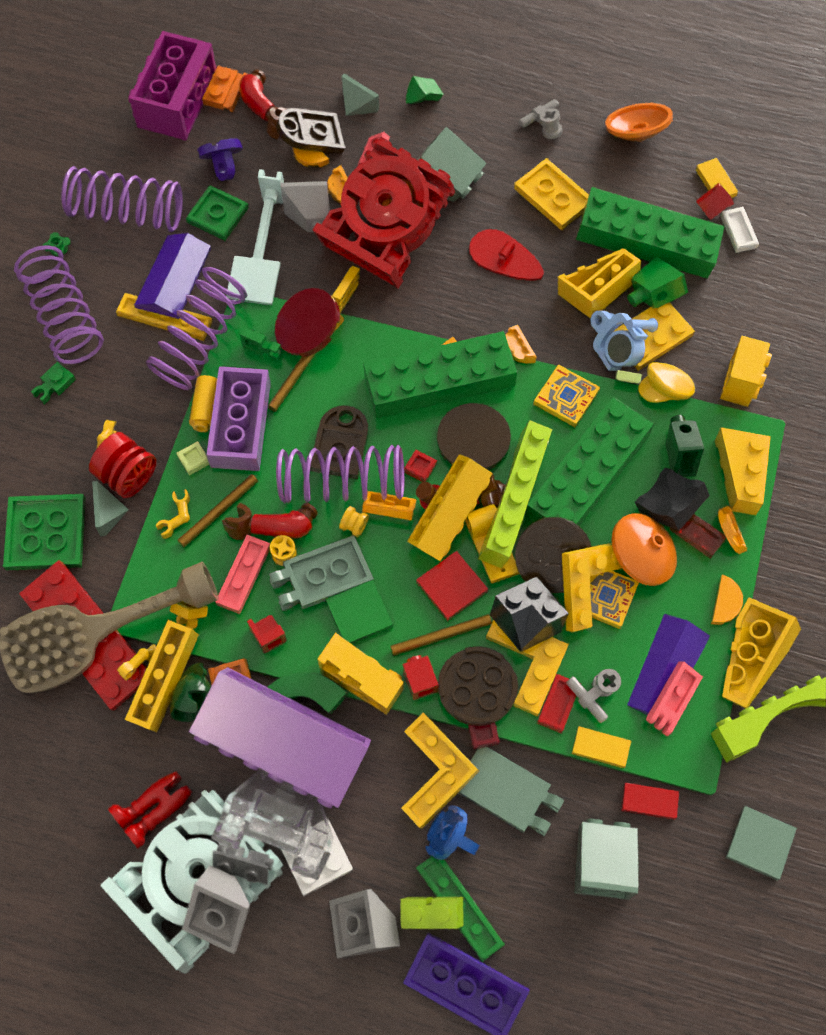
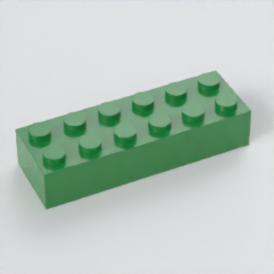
M591 187L576 240L612 251L624 248L635 257L649 262L658 257L677 270L708 279L717 262L724 226Z
M504 331L363 363L364 377L376 418L513 387L516 385L518 373Z
M612 397L530 500L526 508L525 517L532 522L546 517H562L580 526L649 438L654 423Z

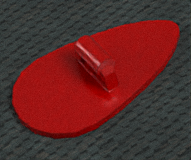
M486 229L478 232L470 242L469 252L472 260L484 269L519 280L531 281L543 278L544 271L536 257L517 240L502 231Z

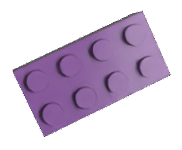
M219 367L206 454L210 468L260 471L271 385L268 370Z

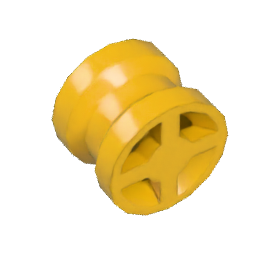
M349 506L341 519L339 528L343 531L349 530L354 536L359 537L366 527L369 515L366 513L360 514L356 512L354 507Z
M277 536L270 543L272 559L280 566H283V561L294 558L297 555L294 541L288 536Z

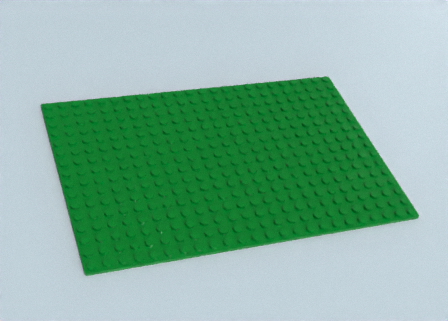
M274 297L273 305L250 302L233 304L236 316L231 319H223L226 323L227 331L222 334H216L218 346L210 349L208 354L209 361L204 365L200 376L207 375L218 378L219 367L268 370L271 382L269 405L302 356L292 355L281 347L279 350H282V353L278 360L266 353L261 355L242 346L240 333L244 327L251 330L256 329L266 336V340L278 343L275 337V322L278 313L287 300ZM227 304L224 315H231L232 310ZM341 313L340 315L343 316L344 321L331 335L330 338L332 340L314 355L277 411L274 412L269 408L267 409L260 471L210 468V465L191 475L187 473L176 453L198 441L207 454L210 429L207 432H198L189 424L193 402L192 396L111 612L176 587L182 570L200 562H204L209 570L219 595L244 542V539L235 540L228 536V533L224 530L222 520L229 517L239 518L237 511L239 503L250 508L252 517L254 514L290 513L292 510L297 511L301 509V506L307 502L304 500V475L297 453L293 457L291 464V502L284 504L279 498L277 489L276 464L278 453L284 449L289 457L291 451L296 448L302 453L306 462L309 452L314 448L321 418L328 410L337 406L346 405L354 407L366 417L368 437L362 459L363 465L367 450L372 445L378 450L382 465L384 464L386 451L391 445L394 447L399 445L402 448L404 467L414 451L418 450L437 460V465L426 481L431 485H441L452 467V464L442 457L438 449L437 432L443 417L457 406L468 403L484 404L498 411L507 421L511 433L509 450L501 462L489 470L493 473L494 479L501 481L504 485H506L510 474L514 452L521 432L529 420L552 429L532 489L530 502L612 397L616 398L654 423L649 438L580 525L587 534L592 547L612 543V532L616 523L626 515L640 514L635 501L654 486L665 467L670 469L666 448V438L671 423L670 419L675 415H683L686 421H696L704 451L697 475L685 478L703 481L710 496L680 531L661 524L671 536L676 548L677 566L673 576L665 583L657 586L638 583L621 629L592 618V627L575 632L566 631L565 621L562 632L553 636V638L569 644L556 674L569 679L575 677L587 692L592 689V681L601 671L613 669L620 675L621 685L619 689L607 697L599 696L595 700L608 715V718L600 723L587 707L584 709L578 702L579 698L576 696L562 734L537 724L545 701L538 717L512 706L511 710L502 719L495 722L500 739L707 795H713L716 792L723 756L711 733L717 728L716 723L731 715L733 702L724 699L722 694L727 668L730 664L731 646L735 638V625L738 616L723 625H714L711 622L722 575L731 578L739 585L743 594L741 610L748 598H753L785 429V422L783 420L693 398L652 403L642 398L638 391L639 385L566 368L600 387L598 394L577 426L573 427L534 405L535 398L557 365L540 361L526 364L515 360L514 363L518 373L516 385L513 387L376 418L364 377L363 363L440 346L449 339ZM221 323L219 325L218 330H222L223 328ZM345 414L339 420L343 423H349L353 420V417ZM720 428L771 436L762 507L757 515L733 511L747 547V551L738 554L730 545L718 517L719 509L730 506L724 483L725 476L723 468L720 466V455L715 444ZM372 451L368 468L367 491L381 493L378 465L375 454ZM391 451L387 474V494L396 496L393 467L394 453ZM282 457L281 465L283 495L286 470L284 457ZM310 471V501L308 503L315 507L318 515L311 522L312 530L307 535L292 539L297 552L296 556L353 536L351 531H343L339 528V525L349 506L354 507L356 512L360 514L366 513L362 512L364 500L362 499L360 473L358 479L348 478V500L346 502L343 500L342 477L329 474V501L326 503L323 499L322 473ZM404 473L403 497L416 499L412 521L366 513L369 515L366 527L359 537L355 536L374 578L377 590L393 622V627L352 645L367 656L375 659L386 670H392L402 677L404 689L391 709L415 716H420L424 713L430 720L469 730L467 724L456 720L445 710L438 692L413 700L403 673V664L406 663V660L420 655L421 658L428 656L438 682L440 671L447 659L468 647H487L502 654L512 666L517 676L518 695L533 659L486 639L492 624L393 656L390 646L489 614L490 616L495 596L525 581L518 574L491 583L482 561L478 559L479 554L465 521L463 522L464 526L461 532L454 537L450 544L449 552L441 561L407 542L426 509L421 506L420 499L416 495L417 487L423 482ZM251 474L257 478L258 482L187 546L183 547L177 540ZM186 489L190 496V501L187 504L190 520L175 528L172 536L163 539L161 534L168 527L157 530L156 524L161 520L169 521L178 515V507L172 498V494L175 492L177 499L181 500L185 497ZM479 499L480 504L476 505L474 510L484 507L481 499ZM525 514L512 550L514 559L519 537L533 523L525 517ZM257 534L251 535L268 543H271L276 538ZM269 550L240 614L217 606L215 602L205 605L208 607L207 617L197 618L198 624L193 630L199 636L191 655L223 664L244 658L247 659L249 671L278 679L294 673H314L323 676L320 673L317 659L334 634L341 635L326 601L303 610L298 603L291 609L282 611L278 596L294 590L290 581L281 587L272 588L269 574L285 568L273 561ZM457 551L485 584L488 592L447 621L418 586L416 580ZM623 568L613 570L616 573L633 579L623 570ZM551 593L565 609L564 593ZM171 606L130 622L117 630L123 637L157 646L167 621L170 620L177 623L178 615L170 612ZM664 614L688 620L710 635L705 648L693 668L703 678L669 736H665L662 733V729H656L654 723L650 724L647 722L646 718L648 715L627 705ZM272 615L276 623L283 629L287 641L264 654L249 629L247 621L252 619L255 624L265 617ZM607 678L602 684L604 687H607L611 682ZM344 689L347 693H349V695L347 696L348 698L363 701L359 697ZM578 727L630 740L631 744L625 768L572 754Z

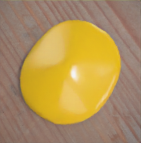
M658 362L648 365V376L640 382L638 387L642 398L652 403L689 399L695 393L694 383L688 374L673 365Z

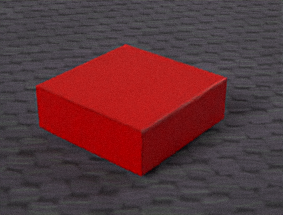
M415 450L404 467V473L421 482H426L437 465V460Z

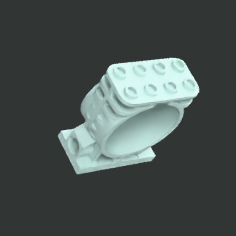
M213 789L209 793L206 790L201 792L202 796L195 803L191 802L188 805L190 808L183 815L179 814L176 817V821L158 833L151 842L143 862H129L113 878L108 877L100 885L173 967L185 974L194 966L193 963L209 948V942L184 930H181L171 940L162 931L161 923L165 919L183 928L188 908L173 902L165 892L161 879L162 859L166 855L168 858L165 869L167 885L178 899L187 904L190 903L194 885L198 881V879H193L192 870L197 865H204L205 871L210 865L213 866V850H217L218 847L215 842L208 839L195 838L186 840L184 836L188 834L210 835L219 839L224 844L227 842L245 848L244 858H247L250 850L268 854L270 855L269 858L274 859L271 871L268 870L267 885L259 882L252 883L245 878L235 876L249 904L253 900L256 901L259 898L258 895L265 888L268 889L271 886L270 883L277 876L280 877L283 874L280 869L283 866L281 860L270 849L266 853L262 850L264 844L261 842V839L251 829L247 832L243 830L246 825L242 822L241 818L232 809L228 813L224 810L227 805ZM144 892L154 907L149 914L136 903V900Z

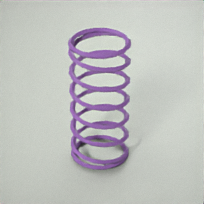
M74 166L69 168L65 174L61 200L63 210L68 217H73L77 213L82 194L80 174L86 173L90 181L85 193L84 214L88 220L93 217L96 206L94 181L97 176L102 175L107 183L101 204V216L104 222L110 219L112 213L113 193L111 184L115 178L119 177L124 186L118 208V217L122 225L128 219L130 204L128 187L133 180L138 181L141 189L135 217L136 224L139 227L144 224L146 216L145 191L152 182L156 185L158 192L153 211L154 228L157 230L162 223V194L168 185H171L168 191L165 206L166 226L170 232H173L179 224L183 197L181 186L177 181L174 183L171 180L166 181L160 187L157 180L150 178L143 185L141 179L136 175L129 178L126 182L120 173L114 174L109 179L102 170L97 171L92 176L86 168L78 170ZM74 171L76 174L70 183L66 204L67 182L71 172ZM77 180V197L74 208L71 210L72 192ZM174 190L176 211L173 227H171L170 203ZM92 191V203H91V209H90V213H89V212H88V204H89L90 192ZM108 196V210L106 215V201ZM124 199H125V211H124V217H123V205H124ZM141 204H142V212H141V219H140V210H141Z
M37 246L27 250L18 258L14 266V272L18 280L25 283L23 288L25 295L32 297L30 306L38 311L36 317L38 323L45 325L43 330L44 336L52 339L49 347L54 352L55 360L65 364L85 361L100 350L104 338L101 332L96 329L95 319L89 315L88 305L82 301L83 295L81 290L76 287L74 276L69 273L70 268L67 262L63 260L62 251L53 246ZM51 249L57 252L59 256L36 257L27 261L19 268L21 260L37 250ZM47 259L58 261V264L52 270L39 272L32 277L22 274L24 268L33 262ZM61 264H63L65 271L58 270ZM55 273L65 275L61 283L46 286L35 294L30 293L28 290L29 284L43 282ZM67 278H70L72 285L64 284ZM61 287L71 288L66 298L53 300L42 308L37 307L34 303L37 297L48 296ZM74 291L77 293L78 299L71 298ZM68 301L78 303L72 312L58 315L49 322L43 321L41 318L43 311L56 309ZM81 305L85 313L77 312ZM72 316L85 317L77 327L66 329L56 336L48 333V328L51 325L62 323ZM87 319L90 320L92 328L84 326ZM82 334H90L82 343L69 349L59 350L61 345L69 339ZM93 335H96L99 339L96 349L79 359L64 360L58 355V353L76 351L89 342ZM58 339H62V340L57 344V346L55 347V346H54L55 342H56Z
M212 267L202 269V273L209 283L203 280H195V284L200 290L211 297L226 302L232 310L231 315L217 313L211 306L193 295H186V300L202 312L216 317L223 326L222 330L208 328L197 318L185 311L177 310V315L188 324L205 331L214 341L213 345L198 343L181 329L172 325L167 326L171 334L195 346L203 354L204 360L200 361L189 358L172 345L164 341H158L159 347L169 354L184 360L193 369L195 375L182 374L153 356L148 357V360H146V364L152 372L168 383L184 390L192 389L193 387L189 380L197 379L200 376L194 364H206L209 361L204 349H214L218 346L214 334H222L227 331L226 323L223 319H231L236 316L233 304L243 303L248 296L245 288L236 279ZM210 271L223 276L238 290L240 295L216 283L206 272ZM223 293L240 300L228 299ZM153 365L167 373L177 376L188 386L181 384L175 380H172L171 378L167 377L159 370H157Z
M373 445L367 450L364 465L359 450L354 446L348 450L345 464L340 451L335 447L328 452L326 462H324L321 452L316 448L309 452L306 462L298 449L292 450L289 457L287 452L282 449L278 453L276 464L279 498L284 504L291 502V464L294 455L297 453L304 475V500L307 503L310 501L309 473L313 454L316 453L323 475V499L327 503L329 501V468L333 452H335L341 470L343 500L346 502L348 500L349 464L354 451L360 470L362 499L366 501L368 468L373 451L379 470L381 496L385 501L387 498L388 465L391 451H393L396 497L401 500L404 495L402 448L399 445L396 447L391 445L386 451L383 465L380 454ZM282 457H284L285 467H286V470H285V481H284V495H283L282 479H281Z

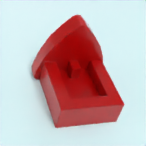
M720 182L716 183L712 189L696 200L710 220L728 206L734 204L731 196Z

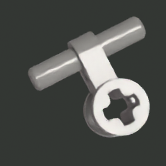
M554 99L544 106L539 105L534 108L532 113L519 120L520 126L524 128L537 121L543 126L542 132L545 138H558L563 132L562 126L559 124L560 113L556 109L559 106L558 101Z
M605 669L594 677L592 689L588 692L575 677H571L566 684L579 698L578 702L584 709L587 707L594 717L602 723L608 718V715L595 700L599 696L607 697L617 691L621 685V677L615 670ZM608 678L611 683L604 687L602 683Z

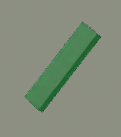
M430 857L416 867L435 897H463V926L458 929L481 962L505 945L444 859L437 860Z

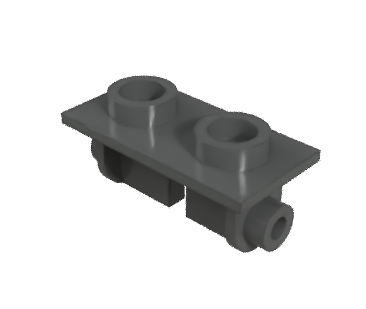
M227 842L225 844L219 843L217 850H213V867L228 874L245 878L249 882H259L267 885L268 870L271 871L274 859L269 858L270 855L250 850L248 857L244 858L245 848Z

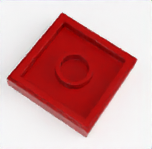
M457 551L416 580L418 586L447 621L488 592L485 584Z

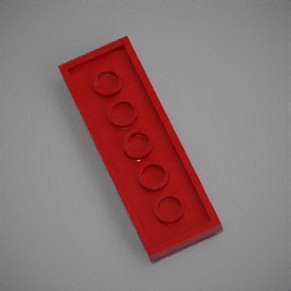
M60 560L19 593L32 611L49 606L70 605L86 615L103 614L101 609ZM118 630L112 632L98 643L93 663L82 673L109 709L113 711L138 690L147 670V666L142 663L127 681L119 674L118 668L123 663L129 662L136 653Z

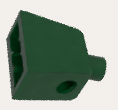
M675 415L670 419L671 423L666 438L670 469L682 477L696 476L704 451L696 421H686L683 415Z

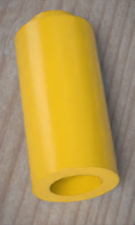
M203 375L196 379L189 424L198 432H207L211 427L217 378Z

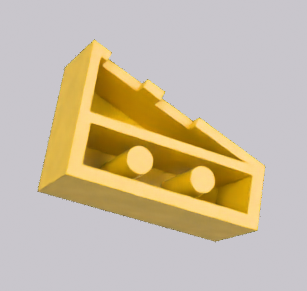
M624 248L597 259V263L588 267L583 265L572 274L558 276V295L591 319L595 311H602L632 286L631 279L640 271L641 260Z
M720 428L715 444L720 455V466L723 468L724 483L731 509L734 512L757 515L764 502L771 436Z
M337 633L334 634L317 659L320 673L386 715L404 689V682L398 673L386 670L375 659L361 652Z

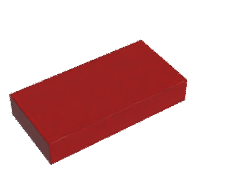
M556 674L537 724L562 734L576 694L566 684L569 678Z
M625 783L621 811L676 820L679 791Z

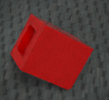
M272 615L265 617L255 624L252 619L247 621L249 629L264 654L287 641L283 629L276 623Z

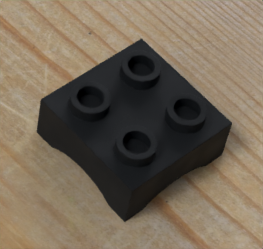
M665 467L654 486L647 493L639 496L635 504L640 514L649 516L663 525L680 531L710 495L703 481L687 479Z

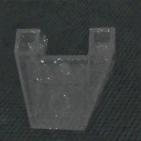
M263 769L258 770L228 795L216 821L211 839L218 841L223 846L238 849L244 835L293 853L294 859L291 870L303 877L318 880L330 857L334 838L323 805L317 801L318 797L310 793L302 795L292 789V784L284 780L282 783L274 781L268 777V772Z

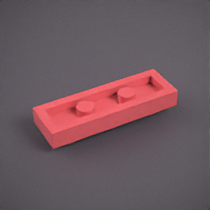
M246 535L218 595L219 600L215 601L217 606L238 614L241 613L268 555L270 543Z

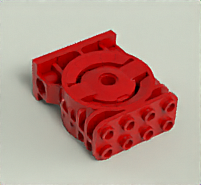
M380 137V139H373L372 151L367 150L364 154L365 162L359 163L357 168L347 178L341 194V208L330 210L322 224L317 222L312 231L323 246L399 289L403 283L401 277L411 263L409 253L421 246L429 237L435 220H438L441 216L439 211L441 208L447 207V199L449 196L453 197L455 189L449 180L451 176L441 169L438 171L432 169L431 165L425 160L412 158V155L403 148L398 150L392 147V144L387 139ZM400 178L407 179L412 184L415 190L416 201L422 203L423 208L413 203V196L408 185ZM359 200H360V208H361V211H362L364 217L366 218V220H367L371 225H373V226H375V227H377V228H381V229H376V228H373V227L367 225V224L360 218V216H359V214H358V211H357V205H358ZM385 200H392L389 205L382 206ZM401 224H404V225L408 226L409 228L407 229V228H404V227H402V226H400V225H401ZM352 232L357 238L353 242L347 240Z

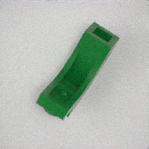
M314 673L286 675L268 686V688L291 700L301 697L313 699L330 714L349 695L337 683Z

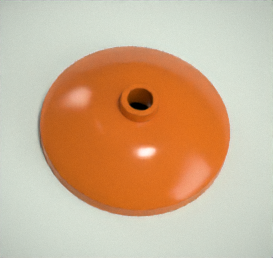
M634 104L618 109L610 114L605 122L606 129L617 138L641 142L664 131L671 124L673 113L669 107L662 104Z
M638 513L626 515L616 523L612 532V547L616 559L623 570L634 580L649 586L661 585L668 581L676 570L677 554L674 542L667 530L651 517Z

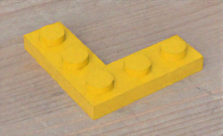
M612 543L562 553L565 610L569 613L566 619V631L575 632L592 627L590 576L622 569L614 554Z
M493 620L486 639L533 659L513 706L538 717L569 644L551 637L520 652Z
M424 713L404 731L440 769L402 807V810L420 829L479 772L470 760Z

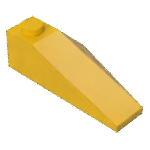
M750 597L736 619L735 638L731 646L732 654L722 694L724 699L745 709L749 707L789 652L801 630L796 617Z

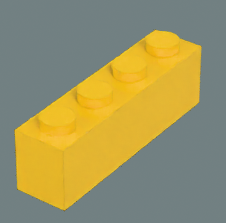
M459 454L407 542L441 561L449 552L450 544L454 537L461 532L466 517L476 507L477 499L481 492L489 485L490 477L493 473L472 459Z
M170 620L167 621L125 720L156 733L158 732L170 704L173 690L182 676L199 636L193 629Z

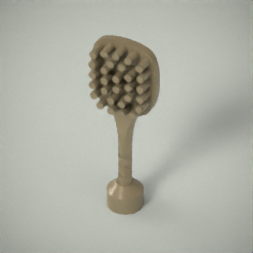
M200 562L182 570L176 587L116 611L86 615L70 605L49 606L33 611L0 629L2 662L11 682L18 690L25 693H38L53 689L73 680L86 671L95 659L98 643L120 627L181 601L196 608H201L218 601L219 598L215 584L204 562Z

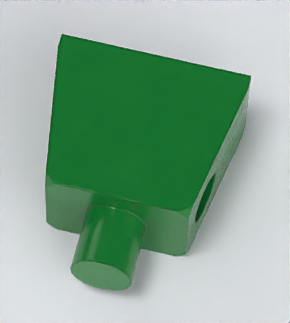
M656 257L632 277L631 281L634 291L627 295V299L633 307L644 302L653 309L659 308L688 293L685 275Z

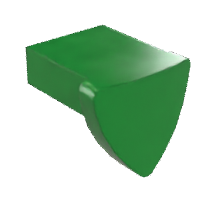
M413 76L408 85L406 103L416 104L423 100L439 101L444 94L434 79Z

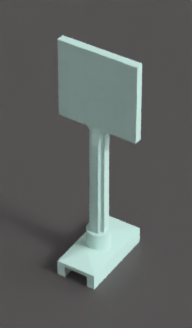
M259 169L258 181L264 206L252 258L234 256L230 276L245 288L248 296L244 302L273 305L280 262L264 260L263 256L274 204H283L281 183H284L282 172H277L276 178L267 177L264 170ZM229 282L227 290L240 295L238 290ZM226 294V297L228 299L240 300L238 298H234Z

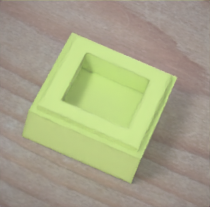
M617 370L615 379L639 384L642 374Z
M198 441L176 453L189 475L209 465L206 453Z

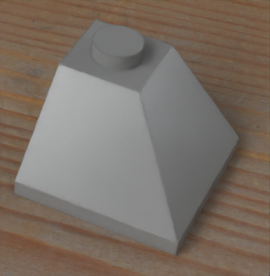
M327 181L281 183L285 215L305 231L313 232L312 230L316 223L322 224L330 211Z
M210 865L194 885L182 930L232 954L237 950L250 907L237 878Z
M371 889L329 901L337 958L379 952L400 946L396 917Z

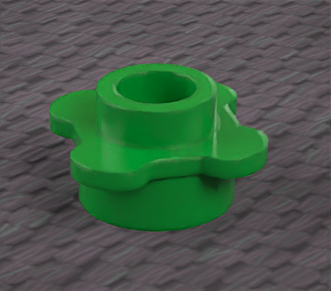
M54 232L50 234L48 242L44 243L43 246L56 247L64 255L71 241L68 237H61L59 233ZM44 249L45 251H50L52 255L58 256L54 250Z

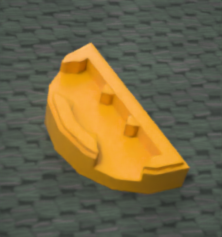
M293 147L294 157L306 167L308 165L323 167L329 164V158L323 152L301 150Z
M341 165L332 171L327 181L330 196L340 204L342 190L347 180Z
M516 325L509 328L505 335L513 360L526 364L535 363L536 355L519 326Z
M731 506L719 509V521L730 545L738 554L746 552L747 547Z
M725 575L720 577L711 622L714 625H723L726 622L732 621L738 616L743 606V594L739 585Z

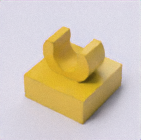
M181 601L170 607V612L178 615L176 622L180 625L186 624V627L191 629L197 627V618L207 617V606L196 608Z

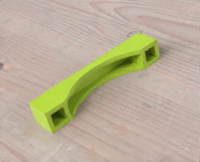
M529 420L521 432L503 495L478 559L502 568L510 558L552 429Z
M820 675L813 677L805 682L807 686L801 689L798 686H794L783 692L785 696L777 699L776 696H772L761 703L762 707L756 710L751 706L738 713L740 717L734 720L731 717H727L716 723L717 728L711 733V736L726 763L754 749L758 745L761 735L769 722L779 714L798 707H826V677L822 679Z

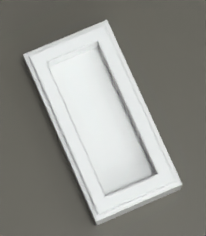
M744 207L722 211L720 217L735 253L756 249L759 242Z

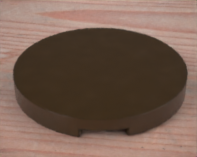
M478 403L463 404L450 410L441 420L437 432L438 449L442 457L453 465L460 454L472 459L487 470L493 469L501 462L509 450L511 441L510 428L505 418L492 407Z
M562 517L539 519L530 524L518 539L515 551L517 569L525 582L537 577L550 593H564L562 553L592 547L591 542L584 530L569 519Z
M481 646L465 648L447 659L439 674L438 694L440 701L453 718L464 724L472 726L493 724L502 719L514 705L518 692L516 673L504 656L493 649Z

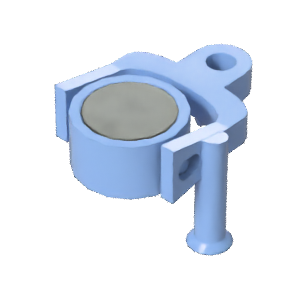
M599 310L595 311L591 316V325L598 333L593 342V348L608 371L621 370L622 367L637 365L644 356V340L648 337L643 330L655 332L658 328V322L655 318L635 320L631 319L626 313L613 314ZM623 323L628 329L615 331Z

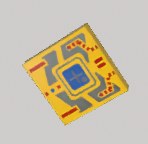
M558 364L535 398L534 405L576 427L598 394L600 387Z
M614 571L590 576L592 618L621 629L639 582Z

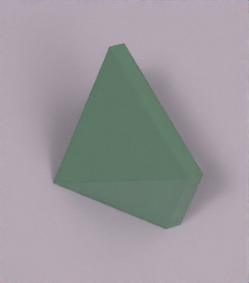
M346 74L342 75L346 115L377 112L379 110V95Z
M92 481L95 528L102 537L111 531L129 509L98 481Z

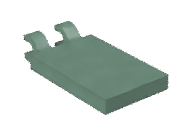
M354 535L283 561L285 569L269 574V580L273 589L281 587L288 581L291 582L294 591L278 596L282 611L291 609L298 603L303 610L326 601V598L372 579L374 581Z
M488 747L477 749L470 762L479 772L458 794L522 833L525 832L527 827H530L537 833L545 836L551 823L535 816L537 809L542 803L558 813L564 800L548 792L551 784Z

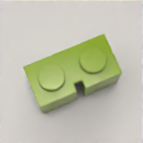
M406 897L401 899V929H457L463 926V897Z

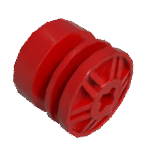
M116 432L107 437L97 447L89 463V472L102 483L108 484L122 498H130L148 483L156 468L157 459L143 447L137 446L135 441L124 433Z

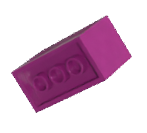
M162 31L159 39L155 40L153 51L150 56H147L145 67L138 74L137 83L134 89L130 91L128 97L138 128L187 140L203 106L202 98L216 70L212 43Z

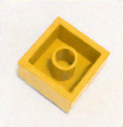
M741 336L730 360L720 399L746 407L749 406L752 399H757L759 390L763 387L766 379V374H764L765 368H768L772 354L768 353L770 343Z

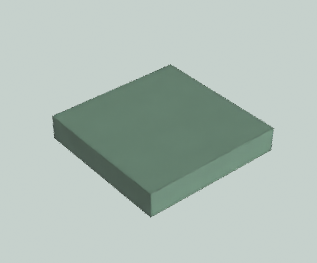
M744 806L725 858L778 881L781 878L797 828Z

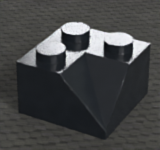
M537 577L496 595L490 612L492 619L520 652L561 633L569 614Z

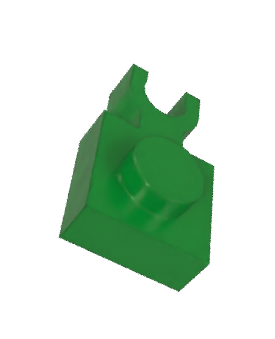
M244 327L241 331L240 338L243 347L261 355L266 353L278 360L282 353V350H279L281 344L266 340V336L256 329L251 330Z
M56 362L40 377L43 384L35 387L31 393L35 398L39 394L44 393L40 400L45 405L50 400L53 392L60 396L76 378L71 372Z

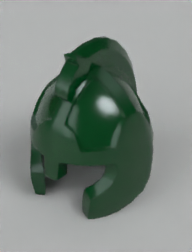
M196 663L188 667L173 690L170 704V717L173 720L180 722L195 721L212 687L206 679L207 671L203 667V663Z

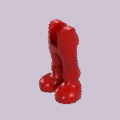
M177 771L156 781L137 800L131 802L130 807L123 808L115 804L108 808V811L137 849L144 845L145 835L149 829L151 831L154 830L157 825L176 812L190 797L192 790L187 785L181 787L171 796L168 794V791L181 780V776ZM156 803H159L158 806L155 807L149 814H146L144 817H142L141 821H139L136 824H132V822L138 816L143 815L146 810H148Z

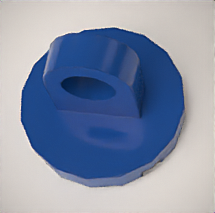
M451 805L447 807L448 811L439 813L428 831L427 840L430 843L429 846H426L427 853L437 860H443L449 857L459 846L475 855L480 845L463 836L467 826V814L458 806Z

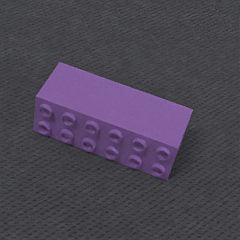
M228 667L218 673L189 731L195 735L194 739L204 745L211 743L219 747L218 751L230 758H233L235 755L243 759V764L253 770H258L259 768L268 772V777L279 783H282L284 780L292 784V789L302 795L310 793L318 797L317 801L328 808H332V806L339 807L371 742L370 739Z

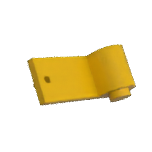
M494 504L473 510L465 519L478 554H480L485 537L497 511ZM512 553L502 568L482 561L491 583L520 574Z

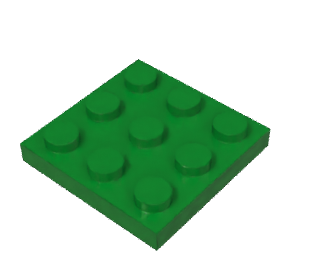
M84 494L8 497L3 568L5 570L49 569L58 560L62 561L67 568L82 567L86 500Z

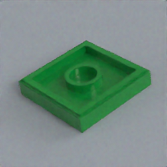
M210 185L188 214L186 221L226 241L249 209V205L247 202Z
M373 579L326 598V603L341 637L350 644L393 627V622Z

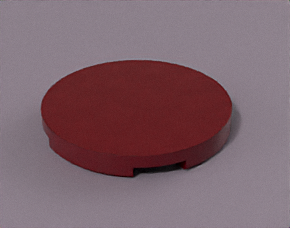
M308 288L289 298L278 313L275 322V337L278 344H281V348L292 355L302 357L313 355L322 350L332 340L330 337L340 321V309L336 300L329 293L319 288Z

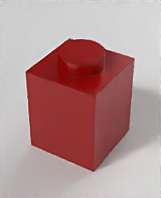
M420 655L407 659L406 663L403 664V673L413 700L438 692L439 684L429 657L421 658Z

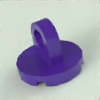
M219 140L214 146H212V143H207L197 149L200 159H212L215 173L219 180L233 179L235 166L232 154L243 150L240 140Z

